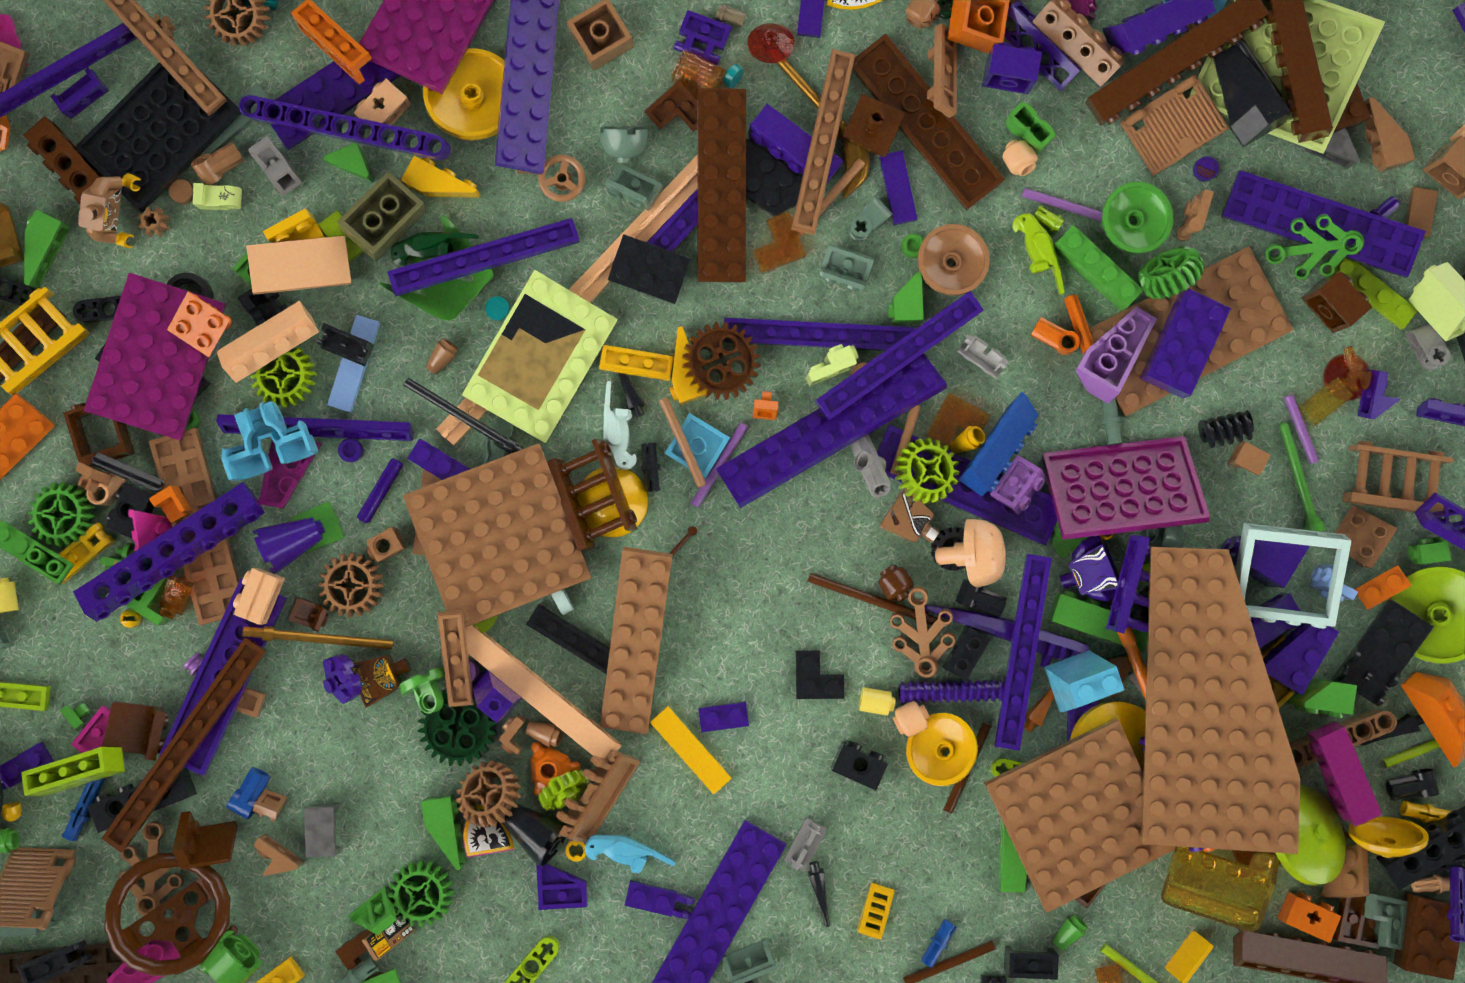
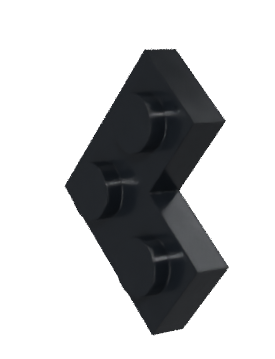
M820 650L795 651L796 699H845L844 674H820Z

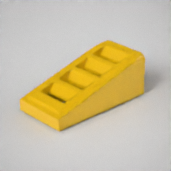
M871 882L857 927L859 933L876 939H882L894 889ZM874 892L886 895V900L874 897ZM874 902L883 905L884 908L879 909L871 906V903ZM869 912L881 915L880 919L868 916ZM866 922L878 925L877 929L866 926Z

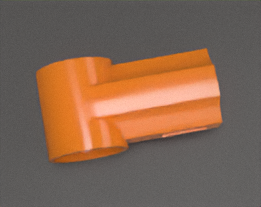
M1040 317L1030 335L1056 349L1062 355L1072 354L1080 344V338L1075 332L1067 331ZM1063 338L1072 340L1073 347L1071 349L1063 347L1061 342Z

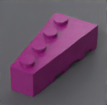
M1333 721L1309 732L1308 736L1311 741L1309 746L1316 756L1318 767L1335 812L1344 821L1347 820L1355 827L1382 815L1346 728Z

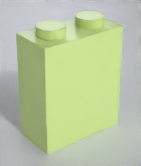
M1448 262L1439 266L1433 265L1424 272V278L1413 288L1414 292L1408 301L1445 341H1448L1465 333V280Z

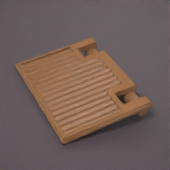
M1196 74L1182 81L1120 122L1153 176L1229 129ZM1193 87L1196 93L1186 99L1183 92ZM1142 119L1145 126L1135 131L1132 125Z
M18 847L10 852L0 873V927L38 928L40 930L48 928L54 914L53 905L65 878L70 876L76 863V850ZM57 858L65 859L63 866H54ZM34 910L43 911L40 919L31 918Z

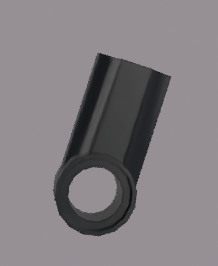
M963 579L955 602L973 609L978 608L1000 617L1006 606L1007 597L983 588L984 586L975 587L969 580Z
M1431 768L1419 769V772L1414 770L1410 775L1386 779V791L1390 800L1393 801L1415 796L1432 797L1439 795L1435 771Z

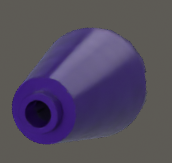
M314 517L262 527L253 531V534L258 535L254 538L258 550L265 563L271 562L273 567L269 568V570L273 574L280 572L323 539L322 534L326 533L321 520L316 521Z

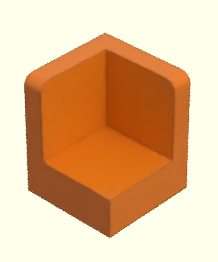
M168 486L149 498L154 507L162 508L171 523H175L193 512L185 496L177 486Z

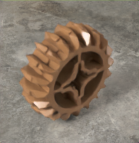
M208 0L211 4L204 6L206 10H210V14L205 16L206 20H212L208 27L216 29L214 35L222 37V42L224 43L231 42L232 46H238L239 43L241 46H247L248 41L254 44L256 43L255 36L258 38L263 37L260 29H269L264 24V20L270 21L271 19L269 16H265V12L270 10L268 6H263L266 0H249L252 7H246L242 0H227V6L224 10H222L225 0ZM238 9H239V10H242V11H245V12H241L240 14H238L237 17H236V16H233V15H230V14H234L235 12H237ZM251 16H253L252 22L248 27L247 21ZM223 19L231 21L232 26L236 29V33L226 26Z
M349 553L348 558L345 554H340V561L337 558L331 559L333 566L325 564L324 568L328 573H320L319 576L324 578L325 582H319L317 585L324 587L325 591L319 592V596H327L323 604L332 603L329 610L334 612L338 609V616H343L346 612L347 617L351 618L355 612L359 617L363 615V610L366 612L371 611L369 603L373 606L378 605V601L374 596H383V593L377 591V588H384L385 586L383 583H377V579H382L383 574L375 575L374 572L378 571L380 567L375 565L370 568L373 560L368 558L364 562L365 555L359 554L357 559L355 553ZM345 566H348V571H345L344 578L340 581H334L337 573ZM356 566L365 572L369 582L360 580ZM347 582H352L355 584H361L362 586L350 588L347 586H341V584H347ZM334 589H340L344 593V599L347 600V603L342 602L337 597ZM362 589H368L365 598L358 604H355L358 592Z
M489 761L488 764L481 762L480 768L472 766L473 772H465L466 780L460 781V784L463 785L462 789L456 790L461 795L456 799L457 803L461 805L458 808L459 811L464 814L463 817L466 820L471 821L476 826L480 825L486 828L488 825L492 827L497 826L498 821L505 823V815L513 816L510 810L512 807H518L515 800L521 798L520 794L517 793L521 789L520 784L516 783L519 780L518 777L513 774L514 772L511 768L506 767L501 762ZM492 777H500L502 785H497L493 782ZM475 803L482 804L485 811L479 812Z

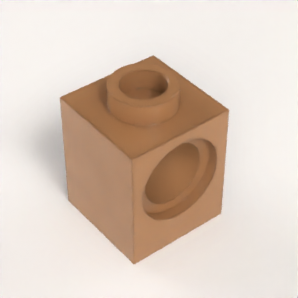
M391 527L366 541L369 546L366 550L372 560L376 559L377 562H384L407 549L395 527ZM384 539L390 543V548L386 553L380 549V543Z

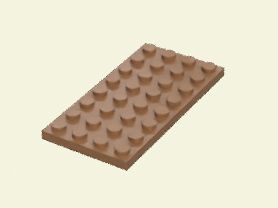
M1249 246L1203 269L1204 273L1201 275V279L1195 281L1194 286L1188 287L1231 308L1200 378L1294 330ZM1178 294L1161 300L1149 297L1089 328L1093 341L1096 343L1135 307L1157 318L1121 392L1116 396V404L1123 417L1170 394L1139 378Z

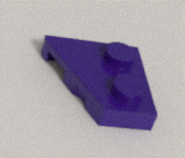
M536 864L539 910L583 908L588 906L586 880L549 864L543 867Z

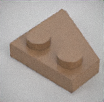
M1359 845L1346 846L1343 868L1337 878L1324 885L1321 892V897L1369 896L1368 850Z

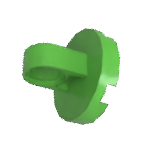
M444 667L429 670L427 674L421 676L419 674L402 682L399 686L402 696L414 693L418 705L424 713H432L442 709L444 700L438 683L445 680ZM429 695L435 700L433 708L429 707L427 703Z

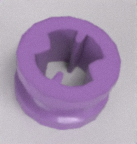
M197 652L183 666V669L190 670L191 676L197 674L203 661L201 653Z

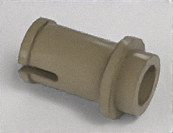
M726 3L724 5L719 4L715 18L720 19L719 22L723 20L742 27L747 12L727 7Z

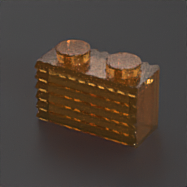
M683 50L674 67L671 78L674 83L681 79L691 91L696 92L695 95L697 96L698 88H721L726 70Z

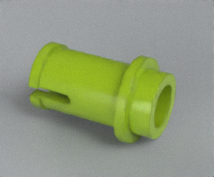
M1041 205L1034 214L1036 220L1049 227L1051 232L1053 230L1058 232L1064 222V219L1061 218L1062 215L1057 216Z

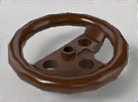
M158 853L135 863L116 881L105 907L104 930L112 951L129 968L151 976L178 975L202 964L223 934H225L230 923L231 898L222 876L210 865L185 869L196 873L199 878L122 930L120 925L121 906L129 889L144 875L160 868H181L174 853ZM194 891L198 894V902L193 906H188L185 903V896L187 893ZM214 898V922L207 938L203 941L195 928L198 910ZM167 909H172L174 912L171 918L165 917ZM147 921L152 922L155 927L154 932L150 936L142 935L140 930L142 924ZM180 927H187L190 930V937L186 941H179L176 937L177 930ZM154 939L170 941L177 949L180 957L173 960H154L140 955L137 950L146 946Z

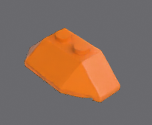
M1414 672L1401 686L1452 767H1457L1465 758V702L1449 678Z

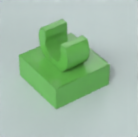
M84 703L79 705L74 711L69 705L59 710L77 732L86 726L81 719L91 713Z

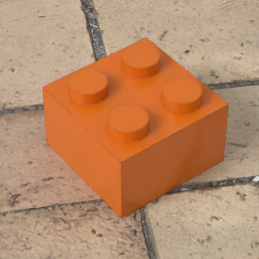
M953 0L947 39L987 54L990 53L994 44L1003 43L1010 0Z

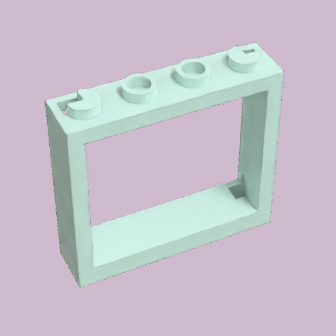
M1243 523L1235 572L1244 599L1255 540L1336 549L1324 614L1246 605L1250 619L1251 617L1261 618L1262 621L1274 623L1276 620H1283L1290 625L1296 626L1301 625V623H1308L1313 627L1322 629L1326 628V626L1335 627L1352 540L1345 534Z

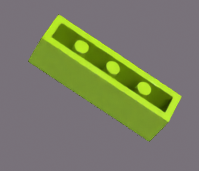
M99 747L23 771L24 796H47L125 772L122 747Z

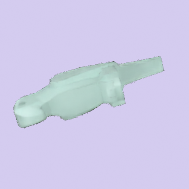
M607 381L603 439L611 448L612 456L610 457L614 467L619 470H629L636 463V455L633 454L632 456L627 452L630 437L627 422L631 420L632 414L629 409L615 408L612 411L610 410L611 381Z

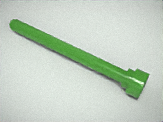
M1282 422L1279 425V430L1307 519L1304 520L1306 524L1303 525L1304 530L1324 531L1326 529L1323 520L1320 521V518L1316 517L1289 425L1286 422Z

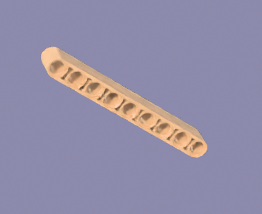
M473 625L465 628L468 654L590 754L607 760L606 757L610 750L618 751L622 745L619 741L487 633H481L478 627Z

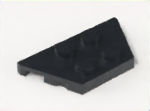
M746 138V198L773 217L796 207L802 177Z

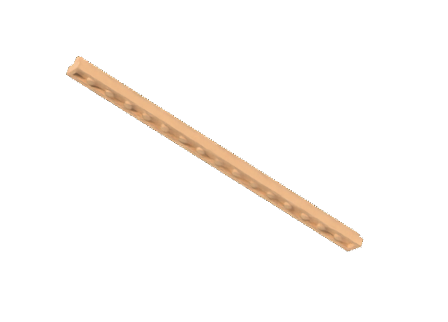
M697 155L659 194L649 211L644 210L569 289L571 292L591 303L611 282L607 279L623 234L648 242L697 190ZM467 398L457 406L477 420H480L488 411ZM450 414L436 430L455 446L472 427Z

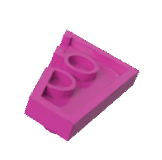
M154 939L146 946L137 950L140 955L154 960H173L180 957L177 949L170 941ZM123 963L107 979V982L153 983L164 976H151L131 969Z

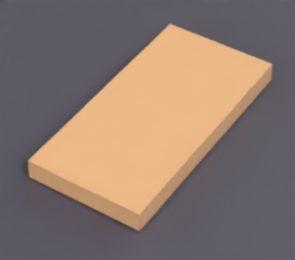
M345 236L246 245L253 295L352 284Z

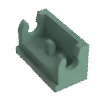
M767 939L732 952L722 958L730 983H745L777 970V964Z

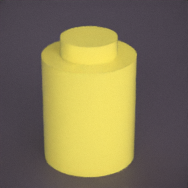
M9 577L0 578V613L19 610L15 581L9 582Z
M862 687L859 711L888 716L889 711H894L895 697H892V692Z

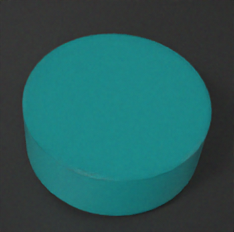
M733 64L727 70L723 78V84L728 88H734L741 79L744 69L738 64Z
M495 296L487 301L485 311L492 320L502 321L509 314L510 306L504 298Z

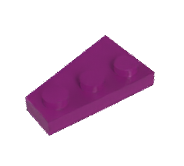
M271 440L268 456L273 469L264 473L259 503L284 509L315 455L292 463L281 464L276 451V445ZM315 442V443H316V446H317V448H318V450H319V448L321 447L322 443Z

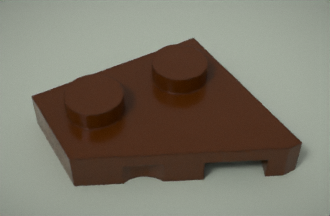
M1366 896L1341 898L1338 909L1341 919L1333 939L1380 949L1373 930L1376 927L1375 920L1364 917Z

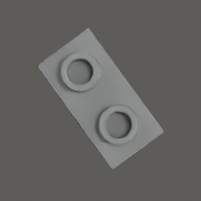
M969 334L957 352L963 355L966 360L980 367L986 374L997 379L1002 369L1009 362L1006 360V356L994 348L989 353H986L985 349L988 347V344L976 335L973 337Z
M806 817L784 861L791 864L792 868L798 871L801 869L805 872L827 828Z

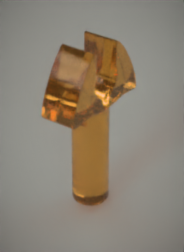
M1352 346L1344 348L1343 351L1350 373L1347 378L1342 379L1343 383L1351 391L1357 392L1359 391L1356 384V379L1358 378L1361 381L1362 389H1368L1371 381V371L1363 372L1360 370Z

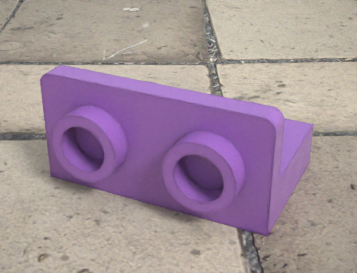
M1017 455L990 495L1019 515L1022 510L1025 511L1030 505L1034 492L1039 491L1044 485L1045 474L1041 468Z

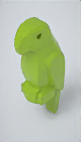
M1025 213L1017 216L1012 222V229L1014 233L1021 231L1025 234V248L1032 261L1029 269L1032 274L1051 269L1058 293L1063 295L1065 292L1061 271L1051 237L1032 214Z

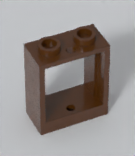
M85 403L73 405L71 410L63 412L78 462L92 466L91 461L96 453H101L115 460L135 454L126 424L115 420L112 421L120 444L91 454L81 418L93 414L84 411Z

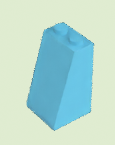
M1090 650L1044 667L1060 713L1124 691L1117 666Z

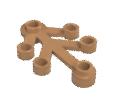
M916 586L910 590L908 600L915 607L917 630L905 621L901 613L892 614L890 625L901 630L919 645L920 654L907 645L908 642L904 636L894 638L893 648L898 652H902L915 663L914 668L918 675L929 678L938 671V659L948 648L953 647L955 644V635L951 632H945L941 636V643L930 653V642L945 625L952 622L953 613L949 609H942L938 614V619L927 630L925 604L928 600V592L925 588ZM916 592H921L923 594V598L917 599L915 598L914 594ZM947 613L950 619L943 620L941 615ZM899 617L902 622L895 624L893 618ZM948 636L951 637L953 641L951 643H945L943 639ZM901 640L905 645L898 647L896 641ZM927 661L931 664V667L924 668L922 663Z
M159 821L146 824L142 830L144 839L148 841L147 858L159 853V841L165 834V827ZM154 826L159 829L158 835L152 832ZM130 845L127 847V849L133 852L132 857L126 855V850L121 853L122 859L128 861L131 866L142 861L138 857V850L135 846ZM160 868L144 875L142 879L145 881V889L138 883H135L129 889L137 898V911L145 916L161 905L162 898L173 889L182 886L184 883L183 876L180 873L170 875L167 883L155 892L156 881L171 868ZM128 870L123 871L119 875V878L122 877ZM173 877L178 878V885L172 883ZM146 900L152 901V908L146 905Z

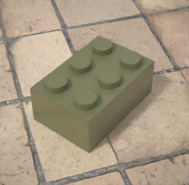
M388 171L338 220L340 230L377 262L426 213L425 205Z

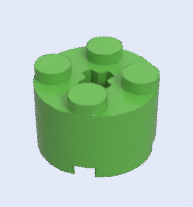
M235 931L225 932L209 956L200 964L202 971L209 974L217 983H245L262 965V959L260 961L258 959L260 954L258 947L247 936L240 934L239 937L232 935Z

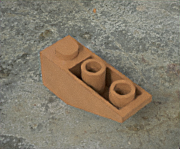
M1374 97L1364 101L1371 117L1364 122L1366 126L1365 137L1366 141L1371 144L1373 151L1372 162L1377 167L1378 172L1405 166L1414 161L1415 156L1409 136Z

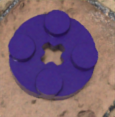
M338 654L323 661L326 678L323 681V686L327 693H333L342 704L350 702L360 695V678L358 674H353L351 667H354V664L347 656Z

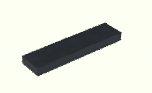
M538 604L526 625L607 675L610 647Z

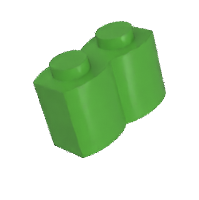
M1021 102L1010 112L1005 120L1008 130L1022 140H1026L1033 147L1037 155L1055 137L1053 128L1046 121L1039 119L1034 108L1025 102Z

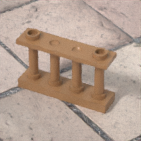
M1358 441L1357 445L1349 446V451L1359 452L1355 488H1352V492L1343 493L1342 502L1415 512L1434 492L1437 493L1441 464L1453 463L1454 458L1444 457V452L1429 451V454L1374 447L1373 442ZM1370 454L1383 455L1379 492H1376V495L1367 494L1368 490L1365 489ZM1393 457L1407 459L1403 493L1399 498H1392L1391 493H1389ZM1417 460L1430 462L1427 494L1423 502L1415 501L1413 496ZM1437 502L1430 511H1442L1443 505Z

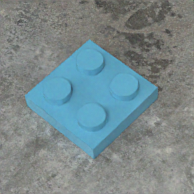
M689 413L681 428L701 473L706 479L730 437ZM674 437L664 454L689 469Z

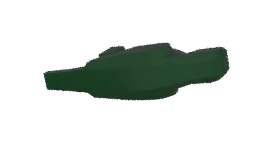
M420 232L395 243L391 248V258L395 264L407 266V261L411 256L429 259L453 252V244L450 240L455 238L478 239L479 235L456 232Z

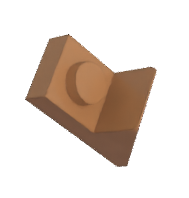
M266 834L259 837L253 847L258 849L259 855L266 859H272V862L262 876L296 870L304 863V860Z

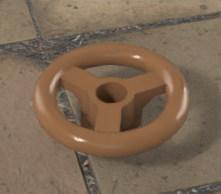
M555 155L547 159L544 164V172L542 175L538 174V183L542 192L548 198L558 202H566L576 198L582 192L586 181L583 166L578 160L568 155ZM557 162H561L560 171L554 177L545 179L549 167ZM569 164L573 165L578 172L579 180L577 186L573 183V179L568 173ZM561 176L566 177L565 182H559L558 180ZM555 185L560 191L570 190L571 192L560 195L552 192L548 187Z

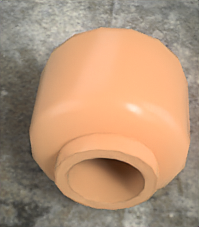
M1016 139L1006 145L1002 158L1012 174L1025 176L1036 168L1038 156L1026 140L1018 141Z
M912 701L897 708L895 716L892 718L901 735L905 734L907 737H912L927 729L928 723L926 719L930 718L924 705L919 706L915 701Z

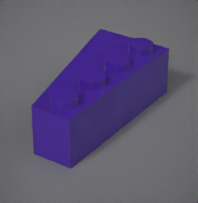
M1165 0L1166 3L1161 2L1144 9L1145 13L1140 12L1122 19V23L1109 25L1102 29L1107 42L1112 47L1119 48L1122 53L1131 52L1132 55L1145 51V45L1150 43L1156 45L1167 40L1166 35L1172 32L1174 35L1188 30L1187 25L1193 22L1194 25L1206 21L1208 19L1207 15L1216 12L1212 0Z

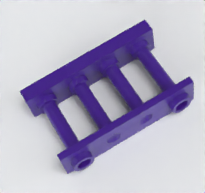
M1130 535L1105 629L1125 634V630L1129 627L1148 633V622L1130 618V611L1133 604L1149 608V597L1138 595L1136 589L1140 580L1149 582L1150 572L1144 571L1142 566L1145 557H1150V538Z

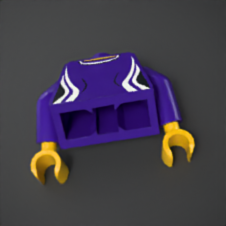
M1113 534L1107 537L1104 535L1090 536L1079 543L1072 553V560L1068 563L1071 572L1060 575V581L1064 589L1077 585L1080 594H1087L1089 598L1102 601L1114 598L1119 574L1106 542L1101 543V541L1111 539Z

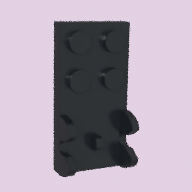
M1388 599L1333 678L1342 683L1357 685L1356 693L1376 706L1382 705L1387 699L1386 694L1388 690L1399 683L1401 672L1434 626L1392 599Z

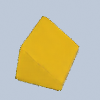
M1193 930L1167 963L1165 969L1181 983H1187L1214 946Z

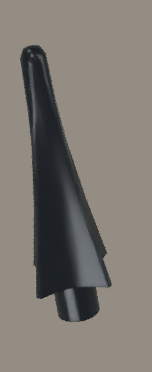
M618 373L628 409L634 412L636 418L645 415L642 406H645L644 402L627 374Z
M1406 714L1397 720L1393 731L1364 742L1361 745L1365 746L1383 739L1419 732L1421 730L1418 726L1424 724V721L1420 715L1414 717V715Z
M813 861L809 863L811 871L807 873L820 906L824 925L829 927L824 868L820 869L819 861Z

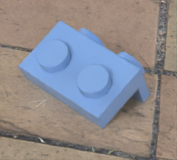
M1320 565L1316 567L1310 577L1312 582L1309 586L1321 591L1319 595L1325 599L1328 597L1333 565ZM1343 584L1340 602H1343V600H1354L1358 591Z

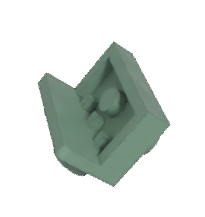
M623 164L620 165L612 180L607 178L604 182L609 190L608 193L618 200L623 198L638 210L643 208L649 211L663 189L661 183Z
M829 243L819 275L829 283L840 282L846 284L845 287L850 290H864L875 258Z

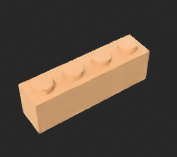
M298 301L216 352L222 368L237 383L319 333L313 317L303 304Z

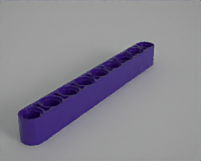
M253 95L244 96L239 103L240 112L244 116L262 123L434 160H445L451 153L450 144L436 134ZM257 103L256 111L251 113L252 106ZM279 108L280 114L277 118H274V112ZM300 113H302L303 119L301 122L297 123L296 118ZM325 118V125L319 128L320 120ZM348 123V130L342 133V126ZM371 127V135L365 138V130ZM394 132L395 139L391 143H388V135ZM417 137V138H418V144H417V146L414 147V148H411V147H410V142H411V140H412L413 138ZM441 142V150L434 153V145Z

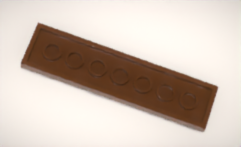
M886 33L855 57L852 68L854 74L876 100L905 113L899 129L966 211L1004 182L1005 179L958 121L953 116L948 118L934 108V102L927 99V91L930 87Z
M697 89V282H746V89Z

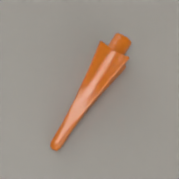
M1051 687L1026 714L1025 718L1028 720L1024 725V729L1032 732L1035 726H1042L1054 698Z

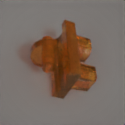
M175 575L168 577L159 605L161 607L160 615L169 619H174L176 614L183 615L194 583L187 581L184 577L177 578Z

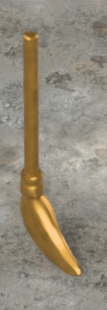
M770 45L766 49V53L818 109L821 98L773 45ZM844 120L840 121L838 137L844 143V171L846 173L858 158L865 163L863 168L843 189L842 198L846 199L867 179L870 167V154L868 150L842 139L847 127V123Z

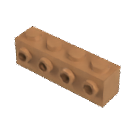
M1051 0L1032 21L1038 29L1100 87L1126 61L1122 51L1106 42L1104 34L1099 30L1091 28L1088 25V20L1082 14L1075 13L1067 0Z

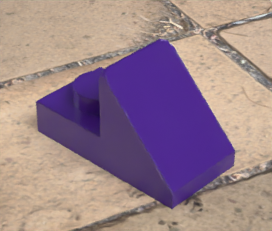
M1366 369L1357 416L1376 419L1400 400V398L1384 396L1385 389L1388 386V372Z

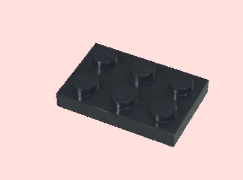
M623 234L607 280L675 305L691 259Z

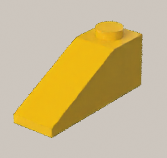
M683 326L678 327L671 383L673 387L669 388L673 401L678 400L679 405L705 397L706 394L704 389L697 393L698 384L690 386V383L694 380L692 377L685 378L689 369L682 368V365L687 363L688 360L683 359L682 355L689 353L684 349L685 345L689 343Z

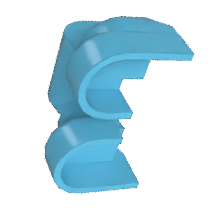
M271 401L268 403L262 402L258 408L250 411L248 408H245L243 412L234 415L244 440V445L227 449L222 448L221 459L228 479L239 481L261 475L273 469L268 454L263 451L261 443L263 439L272 438L281 464L305 459L317 454L319 451L313 436L309 434L307 425L299 420L296 426L287 429L279 407L275 402Z

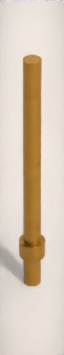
M264 626V628L243 627L242 633L244 637L262 638V641L278 639L392 650L393 640L276 630L271 626Z

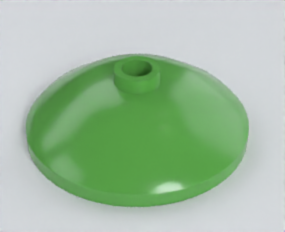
M1130 182L1118 187L1107 198L1102 210V225L1109 240L1119 249L1134 254L1147 253L1158 248L1168 238L1173 226V210L1166 195L1154 185L1145 182ZM1130 217L1135 219V225L1130 224Z

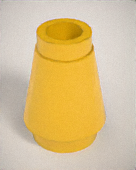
M969 426L950 442V449L955 454L978 449L985 442V434L980 427Z

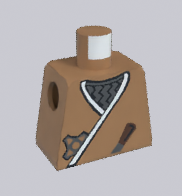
M907 488L903 489L879 524V527L912 543H916L920 536L932 543L940 532L929 524L934 514L920 500L917 502L913 501V494L909 497L905 496Z

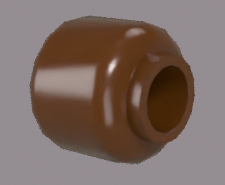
M893 565L880 573L881 577L878 580V584L888 600L897 599L898 602H901L908 598L914 583L904 567Z

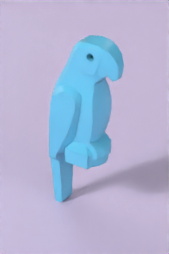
M595 834L591 835L585 844V853L590 859L596 860L597 855L604 853L617 863L630 865L633 873L639 874L647 861L646 855L653 856L671 866L675 865L674 860L624 835Z

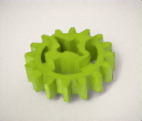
M574 770L572 773L566 772L564 775L555 776L549 781L548 787L542 788V793L538 795V799L546 811L551 808L553 811L557 808H564L566 806L564 803L566 798L580 800V794L585 792L590 783V780L582 774L583 770L579 772Z

